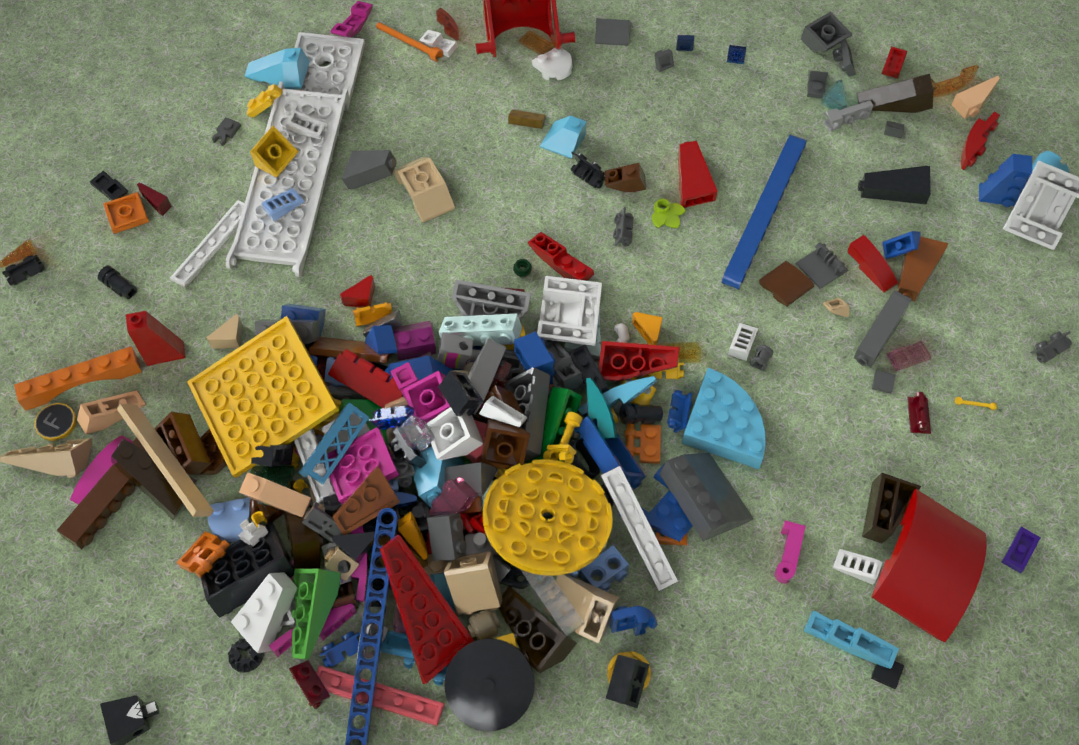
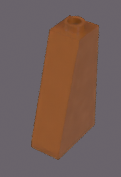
M920 236L918 249L904 255L897 292L915 302L943 257L948 243Z

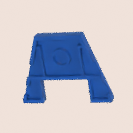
M662 466L653 478L668 488L659 474L663 468ZM670 490L650 512L641 507L650 526L655 529V532L679 542L693 527Z

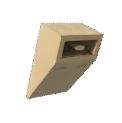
M558 575L545 612L577 634L600 643L606 634L611 612L616 608L619 597L570 575Z

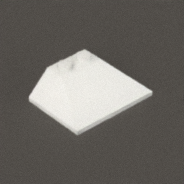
M1038 160L1003 230L1054 250L1063 234L1058 230L1075 198H1079V177Z
M545 276L537 331L539 338L595 346L602 283Z

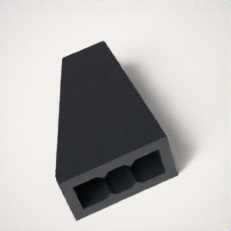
M930 166L864 173L863 179L859 180L858 191H861V198L927 204L931 195Z

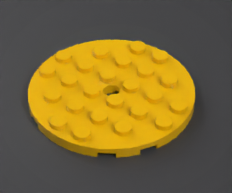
M532 460V463L523 465L519 463L512 466L492 483L484 500L483 526L492 547L503 559L513 566L538 575H564L586 567L601 554L608 542L612 529V509L602 487L595 479L592 480L585 475L584 471L580 468L556 460ZM550 513L553 515V518L546 521L542 514Z

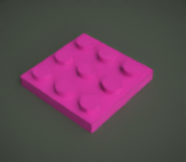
M378 427L354 439L330 474L336 495L342 505L377 465L387 481L399 475L382 432ZM337 449L327 454L328 459L337 457Z

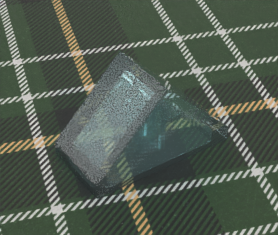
M838 80L823 95L821 104L830 110L847 108L842 80Z

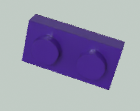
M1020 527L1001 563L1021 574L1041 537Z

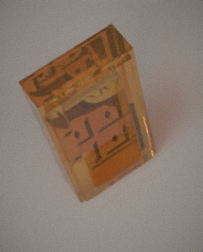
M530 30L519 40L520 44L539 55L555 48L551 42Z

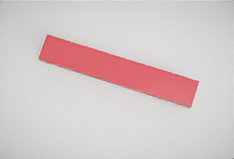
M319 665L316 673L328 693L352 699L355 676ZM361 678V680H362L363 682H368V681H370V680H366V679ZM376 683L373 707L438 726L445 706L444 703ZM366 692L359 693L357 702L367 704L369 701L368 694Z

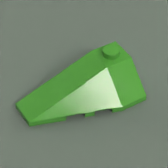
M295 569L293 583L298 588L294 595L295 609L292 610V618L296 620V627L292 631L293 658L309 660L338 595L341 573L323 569Z

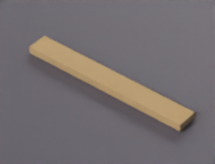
M119 404L118 412L193 517L211 516L214 510L138 405Z

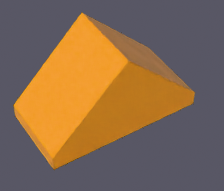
M639 312L633 313L632 324L648 345H657L663 317Z

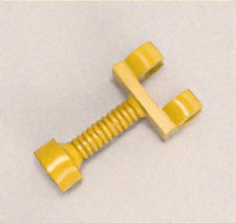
M574 412L567 413L564 420L567 426L560 444L548 445V450L544 452L543 459L558 461L559 455V460H565L564 462L568 464L573 462L577 451L568 443L574 428L580 427L583 418L579 414Z

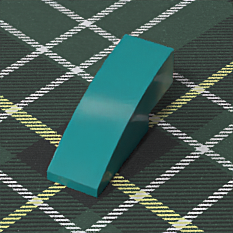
M586 378L589 416L592 420L597 419L598 430L604 439H616V424L609 403L596 382L591 378Z

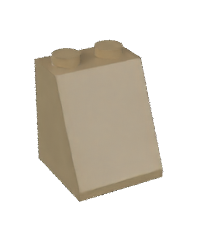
M492 551L470 554L448 561L444 574L458 614L472 615L477 611L486 609L494 611L501 606L502 595Z

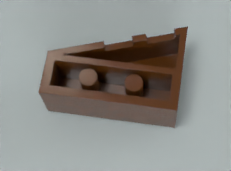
M171 411L154 428L187 474L199 475L211 463L190 414Z

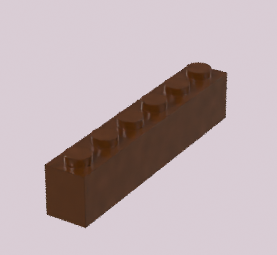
M136 437L132 444L146 451ZM113 464L56 531L64 539L82 550L84 546H88L93 541L94 534L106 526L110 515L120 509L121 502L126 496L133 494L136 484Z

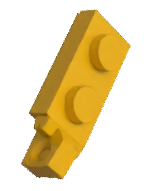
M273 84L266 91H262L259 96L254 99L252 98L247 105V116L255 117L273 105V101L282 95L283 89Z

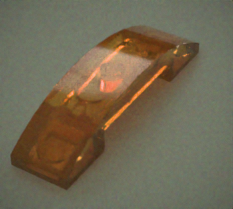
M974 65L964 68L960 76L938 83L931 79L934 91L933 97L952 94L966 87L974 79L979 66Z

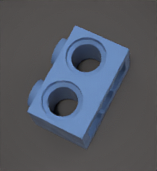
M612 545L592 563L582 568L579 576L584 582L601 590L608 591L612 582L615 580L619 582L628 575L629 563ZM610 563H616L619 567L617 569H611L608 565ZM599 575L602 577V580L594 581L591 577Z

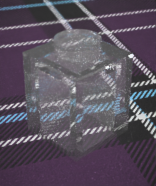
M411 415L398 428L408 447L420 452L427 448L435 439L425 420Z

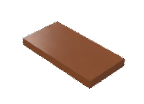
M319 337V340L309 347L310 355L337 358L339 354H343L345 349H348L359 356L358 360L362 357L367 361L387 363L393 353L377 354L363 341Z

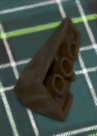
M930 74L856 93L859 104L866 101L872 102V111L918 113L933 109L934 91Z

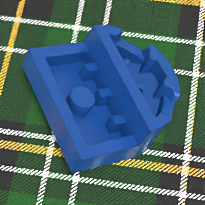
M621 606L611 612L609 624L612 633L633 628L635 636L645 634V628L649 626L651 629H655L658 625L654 614L642 606L629 608Z

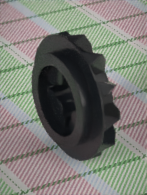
M239 638L235 644H232L228 652V662L238 672H250L260 665L264 652L257 653L245 638ZM239 649L243 651L250 649L248 653L252 659L247 657L241 659L242 655Z

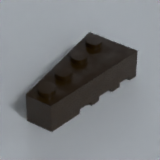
M122 439L111 455V462L174 520L184 503L149 454L129 441ZM190 477L193 483L196 485L197 480Z

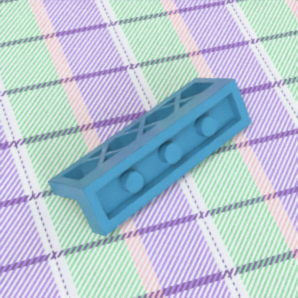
M348 403L298 473L303 477L309 475L323 485L361 431L369 416L351 403ZM352 413L362 419L359 425L351 426L349 417ZM348 430L349 440L339 443L338 433ZM336 446L337 457L328 459L326 450L329 447ZM325 463L326 473L323 477L313 471L317 464Z

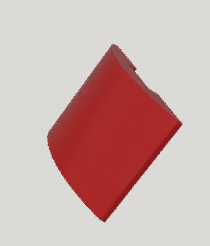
M915 489L900 524L903 526L891 558L885 561L871 598L936 639L946 642L963 617L979 583L986 557V533L918 489Z

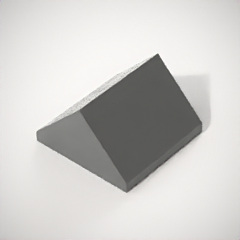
M596 18L595 44L628 46L630 20Z
M482 462L445 467L446 500L483 496L496 475L497 468Z

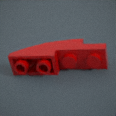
M994 111L986 121L979 118L975 122L962 149L961 169L965 170L968 166L972 167L977 160V156L981 157L987 149L985 144L990 135L989 132H994L999 125L997 121L1000 114Z
M540 232L528 241V245L563 278L588 281L594 276L593 269L568 254L566 247L546 234Z

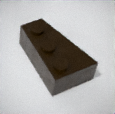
M881 473L872 482L862 537L881 544L891 537L904 516L914 490H920L921 486Z
M284 511L287 535L292 548L290 550L291 557H294V568L320 569V547L323 546V537L302 523L304 518Z

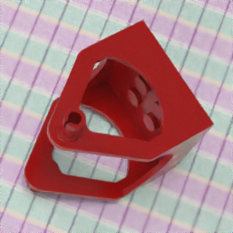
M482 0L483 19L488 42L475 43L477 55L490 53L493 58L496 57L495 38L504 31L517 27H530L543 31L551 38V42L557 50L561 49L562 44L575 43L574 31L561 33L559 30L556 0ZM551 3L554 20V31L552 26Z

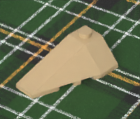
M92 438L68 440L66 444L56 447L55 443H51L37 449L35 447L11 450L0 456V462L55 476L66 475L67 478L76 477L79 475V472L87 468Z

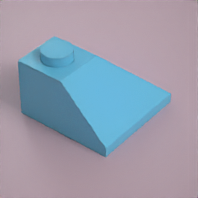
M573 116L555 121L540 147L572 159L573 155L571 152H576L586 135L587 121Z

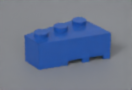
M1012 154L999 166L998 171L994 174L991 173L988 176V180L979 184V202L1001 204L1005 207L1015 206L1032 174V156Z

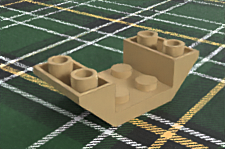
M422 157L394 169V176L399 184L403 183L414 202V209L422 223L455 210L447 185L431 158Z

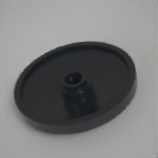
M486 638L474 641L457 652L447 668L444 687L447 702L452 712L460 721L477 730L497 731L511 726L525 714L533 698L535 681L528 659L517 647L504 640Z

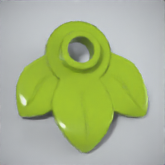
M659 199L654 204V213L651 218L654 226L657 228L665 224L670 228L676 229L680 226L679 215L684 214L686 210L678 203H670L667 199Z

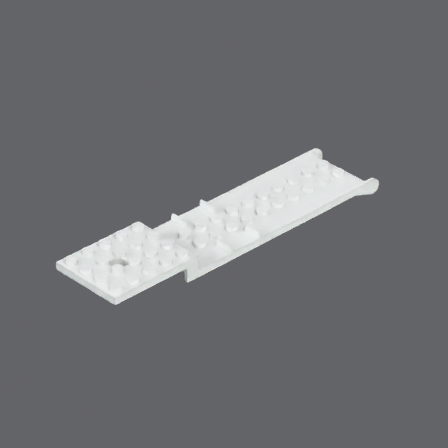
M298 33L294 48H301L310 61L302 89H285L283 82H279L278 87L283 89L282 95L274 100L265 133L274 126L299 152L278 177H274L255 166L236 236L226 257V268L232 269L233 265H236L237 259L293 266L292 271L295 273V276L301 277L330 163L333 161L332 155L337 136H339L343 112L348 111L365 46L364 39ZM325 61L331 63L330 65L325 67L319 66L322 65ZM293 109L326 123L320 139L285 129L286 122ZM315 126V132H317L319 126ZM294 188L302 197L304 203L274 222L264 211L261 203ZM294 196L290 197L293 201L296 200Z

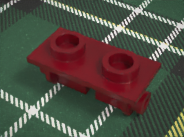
M916 392L914 397H907L910 433L931 434L928 398H926L923 392Z
M309 660L289 668L293 679L298 683L310 707L313 706L316 709L322 705L321 701L330 697Z

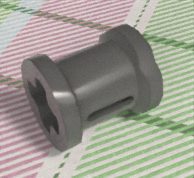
M759 345L756 349L757 353L750 361L752 367L764 371L768 366L769 358L773 356L774 352L766 345Z

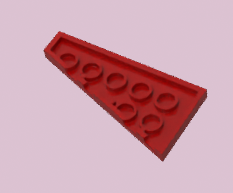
M396 535L380 548L422 684H427L451 662L458 651L474 640L400 535Z

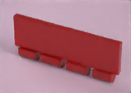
M345 349L342 355L339 354L328 372L329 376L384 409L385 404L403 397L401 390H399L394 378H391L390 374L378 367L373 371L375 365L362 357L358 360L359 356L348 349Z

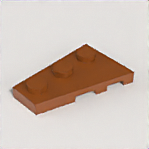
M377 465L332 517L341 533L347 535L377 517L382 509L392 508L400 503Z

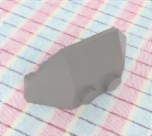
M456 280L452 299L463 316L518 314L520 319L528 313L531 293Z

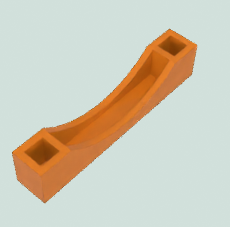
M132 346L14 384L17 401L27 411L48 404L59 394L78 385L99 380L123 379L142 371L138 357Z

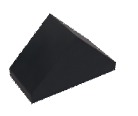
M375 532L332 536V541L359 563L373 546Z

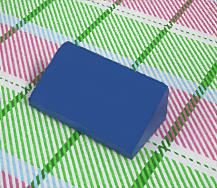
M911 231L882 242L885 259H891L917 250L921 233Z

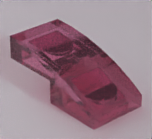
M922 341L906 348L902 346L886 353L895 371L931 359V355Z

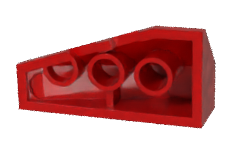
M602 341L598 369L605 381L617 382L678 367L680 347Z

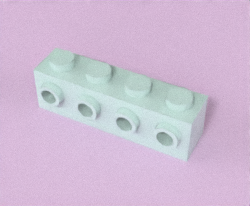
M518 314L444 317L439 335L441 338L442 332L469 338L473 340V346L485 345L488 338L501 345L514 344V340L520 337L522 326Z

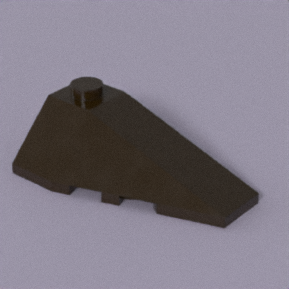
M509 586L503 593L502 603L498 608L506 624L509 625L512 633H514L516 642L530 665L541 673L564 661L577 642L512 587Z

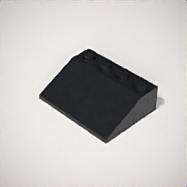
M273 522L265 526L268 533L264 537H260L259 542L255 546L248 545L243 540L230 545L225 550L224 556L218 558L213 563V568L209 572H205L201 577L206 601L219 618L245 604L269 573L284 572L289 578L294 575L295 568Z

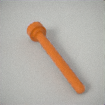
M380 22L376 24L377 29L427 53L430 59L435 62L439 61L437 60L438 57H443V50L438 47L430 48Z

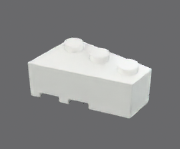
M284 572L269 573L231 621L257 653L272 651L268 645L274 642L277 633L281 631L283 626L281 622L285 613H288L298 588Z

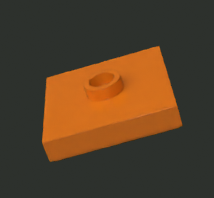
M139 192L103 203L113 234L149 222Z

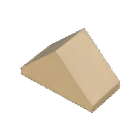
M235 314L207 336L210 347L213 349L239 348L242 334L240 317Z

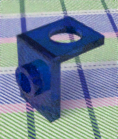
M730 45L727 62L744 64L747 47Z

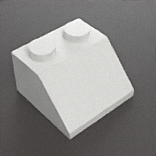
M450 407L424 425L438 460L468 455L484 444L472 415H467L468 409L459 417L455 415Z

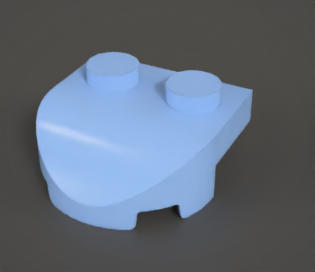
M250 498L211 504L210 506L214 511L211 516H208V524L212 534L220 538L221 541L234 542L240 540L238 535L243 531L240 524L245 519L249 523L253 522L250 515Z

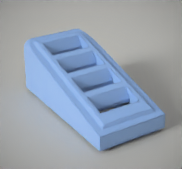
M293 188L267 199L261 204L264 211L275 222L304 203V200ZM294 196L296 200L293 201L290 197Z

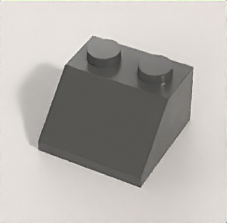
M830 11L805 26L801 40L811 51H828L851 37L852 33Z
M450 510L428 517L427 522L433 561L456 560L466 556V542L464 541L463 521L460 512Z

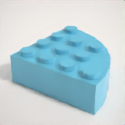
M707 368L683 435L682 444L760 469L765 451L763 420L756 404L742 387L726 375Z

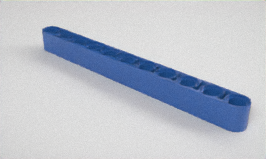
M789 135L722 278V284L740 289V284L744 281L747 269L750 268L753 256L756 255L760 241H762L766 233V228L772 220V215L778 207V202L784 194V189L790 181V176L796 168V163L802 155V150L805 148L807 140Z
M390 508L382 509L377 516L345 745H350L354 739H359L362 745H368L390 585L386 567H376V561L382 557L380 548L383 546L379 544V539L382 536L394 538L398 527L397 514ZM390 514L394 517V520L390 524L382 523L383 516ZM377 579L385 582L384 588L380 591L373 589V583ZM374 601H378L382 605L378 613L370 611V605ZM370 624L378 625V633L374 636L367 634L366 629ZM368 646H372L375 649V655L371 659H366L363 655L364 649ZM364 669H369L372 672V678L368 682H363L360 678V674ZM361 692H366L369 696V701L365 705H360L357 702V696ZM358 715H362L366 720L365 726L361 729L356 728L354 725V718Z

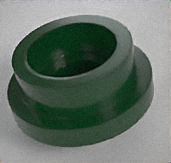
M519 259L514 264L513 271L517 276L525 277L531 273L532 265L526 259Z

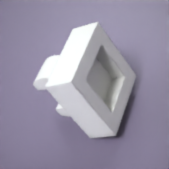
M245 519L240 524L243 531L238 536L248 545L255 546L259 542V538L264 537L268 531L265 526L258 524L259 527H256L253 522L249 523Z

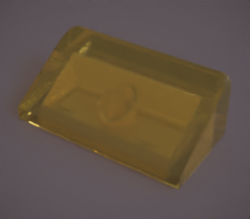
M698 342L660 343L661 346L680 347L679 363L700 362L701 350Z

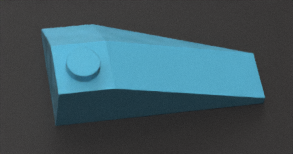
M301 48L284 49L249 62L245 77L258 82H268L270 85H279V82H283L285 89H302L310 61Z

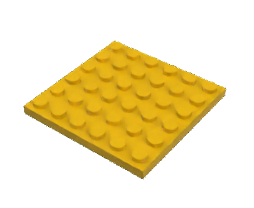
M287 316L187 381L232 476L235 478L257 465L251 464V458L263 457V451L256 450V446L289 444L339 411L306 347Z

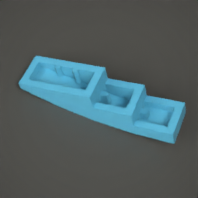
M654 376L634 380L614 387L603 394L610 408L620 400L624 404H629L658 380ZM588 402L578 409L583 416L589 414Z
M816 611L811 612L804 628V632L852 655L889 669L892 668L899 648L860 627L855 629L838 619L833 621Z

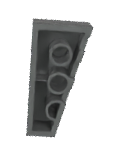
M534 367L504 382L505 389L513 392L523 415L527 416L526 421L520 426L530 433L524 458L525 462L541 455L550 381L549 374Z

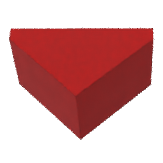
M373 276L366 277L340 294L342 304L350 307H371L375 290Z

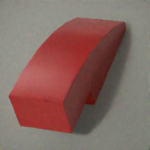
M865 235L850 243L847 253L860 264L858 268L884 293L898 284L886 260Z

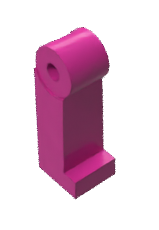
M786 520L781 530V534L787 535L781 563L778 564L774 573L776 580L785 584L789 583L788 580L795 574L806 528L804 525Z

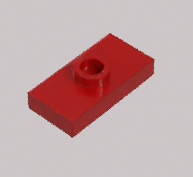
M891 46L882 74L898 79L908 51Z

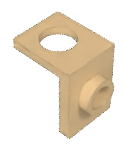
M335 546L334 549L330 548L324 556L325 567L331 571L341 573L340 578L344 581H347L359 566V563L345 554L338 546ZM342 560L350 563V569L345 573L340 572L337 568L338 563Z

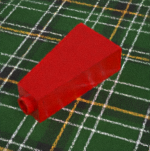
M697 140L680 144L678 151L680 205L687 208L716 201L718 191Z
M146 310L126 314L127 332L147 366L186 358L183 340Z

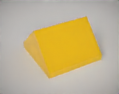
M274 126L265 133L250 151L255 166L274 177H278L299 152Z

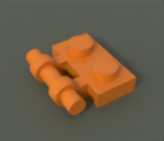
M627 424L624 437L626 438V447L633 458L634 455H639V463L660 464L661 425L641 424L640 431H636L635 424ZM634 439H640V447L634 446Z
M205 531L176 563L180 568L191 573L194 572L201 578L205 572H209L213 568L212 565L218 558L224 556L225 550L230 544L225 540L221 541L216 535Z

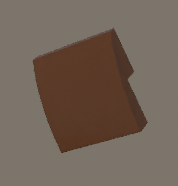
M788 261L783 262L759 279V284L773 293V297L786 307L814 287L813 282Z

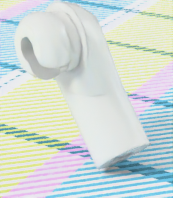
M623 323L616 324L614 331H616L619 337L616 342L627 343L630 339L628 327Z

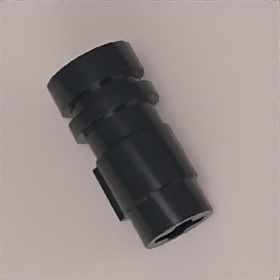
M110 265L103 267L98 273V280L107 287H111V290L120 297L124 296L126 299H130L137 293V287L121 276L120 272Z
M622 404L619 417L623 424H637L638 422L653 424L655 421L662 420L663 410L659 405L638 406L637 404Z

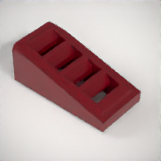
M139 182L137 184L141 195L160 215L163 216L171 208L167 196Z

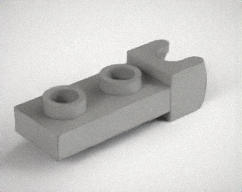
M866 101L841 110L837 108L826 112L829 118L824 120L823 123L830 132L839 129L843 124L849 125L858 119L865 120L870 116L873 104L871 101Z

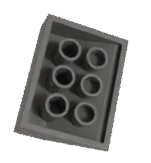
M710 453L683 454L666 461L659 473L702 541L732 530L754 519Z

